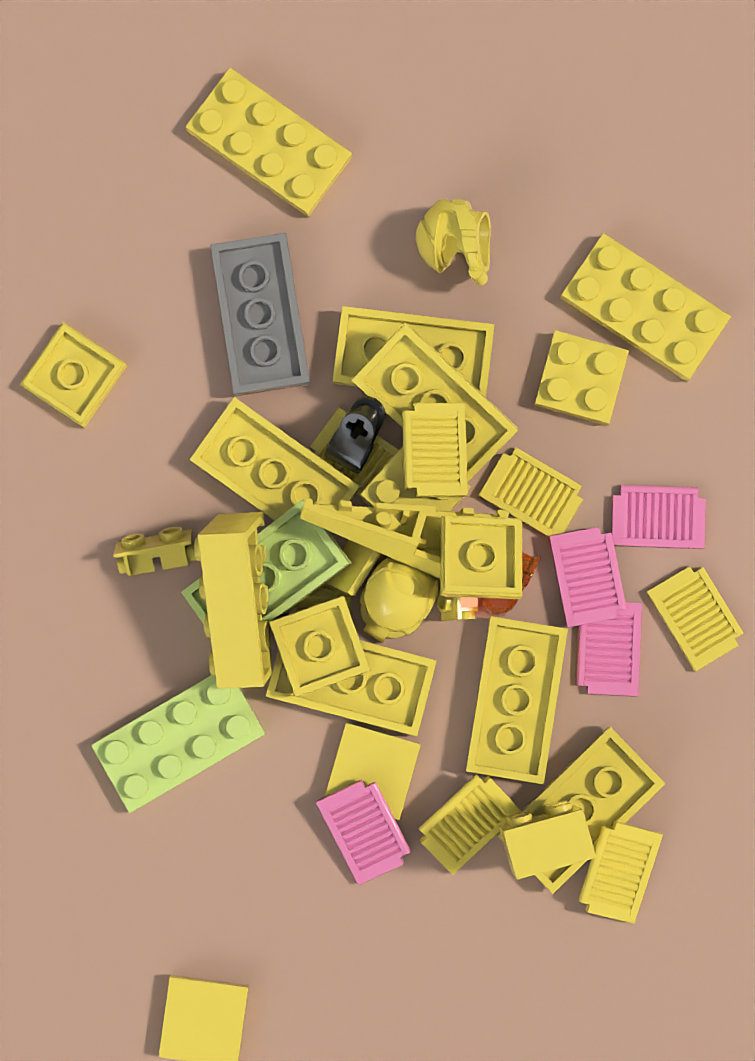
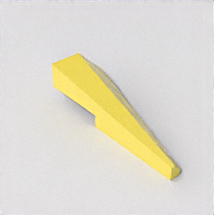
M306 498L300 519L440 579L442 515L508 518L509 511L497 510L495 514L474 513V508H462L460 512L436 511V506L376 503L374 507L352 506L351 501L340 500L338 505L313 504V499Z

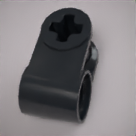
M370 396L357 399L350 412L342 419L324 456L359 474L374 447L373 443L385 420L386 412L382 403Z

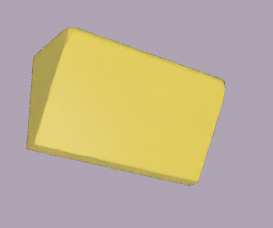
M348 540L343 551L352 563L325 582L327 586L344 597L355 596L381 554Z

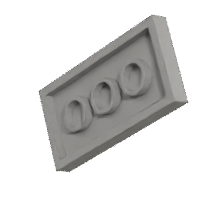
M286 233L211 244L234 396L310 385Z

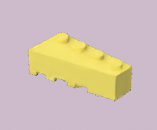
M264 512L218 514L198 534L194 542L195 558L197 561H201L203 574L199 580V593L201 599L206 600L208 613L204 618V631L206 637L211 638L212 651L209 655V670L211 675L216 676L217 689L264 687L272 675L270 623L268 620L262 621V614L266 613L269 601L268 585L265 586L264 583H260L263 562H266V545H258L257 527L264 526Z

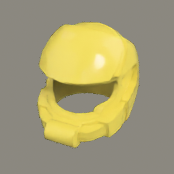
M440 199L427 211L424 219L420 221L416 229L415 240L420 256L428 266L442 274L450 265L453 256L457 253H462L466 258L469 266L468 273L473 282L478 286L487 283V272L490 268L489 246L491 236L489 213L472 210L468 200L451 199L449 201L448 199Z
M387 557L373 571L360 597L361 615L366 624L363 631L381 643L386 638L394 639L413 633L420 626L421 622L426 619L436 601L439 590L438 580L430 574Z

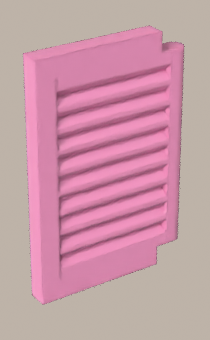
M620 485V495L612 496L611 533L614 546L705 549L706 499L698 498V487Z
M599 527L549 536L567 628L616 619L617 610L627 609L612 533L600 534Z
M626 602L627 609L617 610L616 619L578 626L576 685L587 686V694L638 696L642 603Z
M361 779L316 801L358 885L404 864L402 856L410 853L411 850L376 782L365 786Z

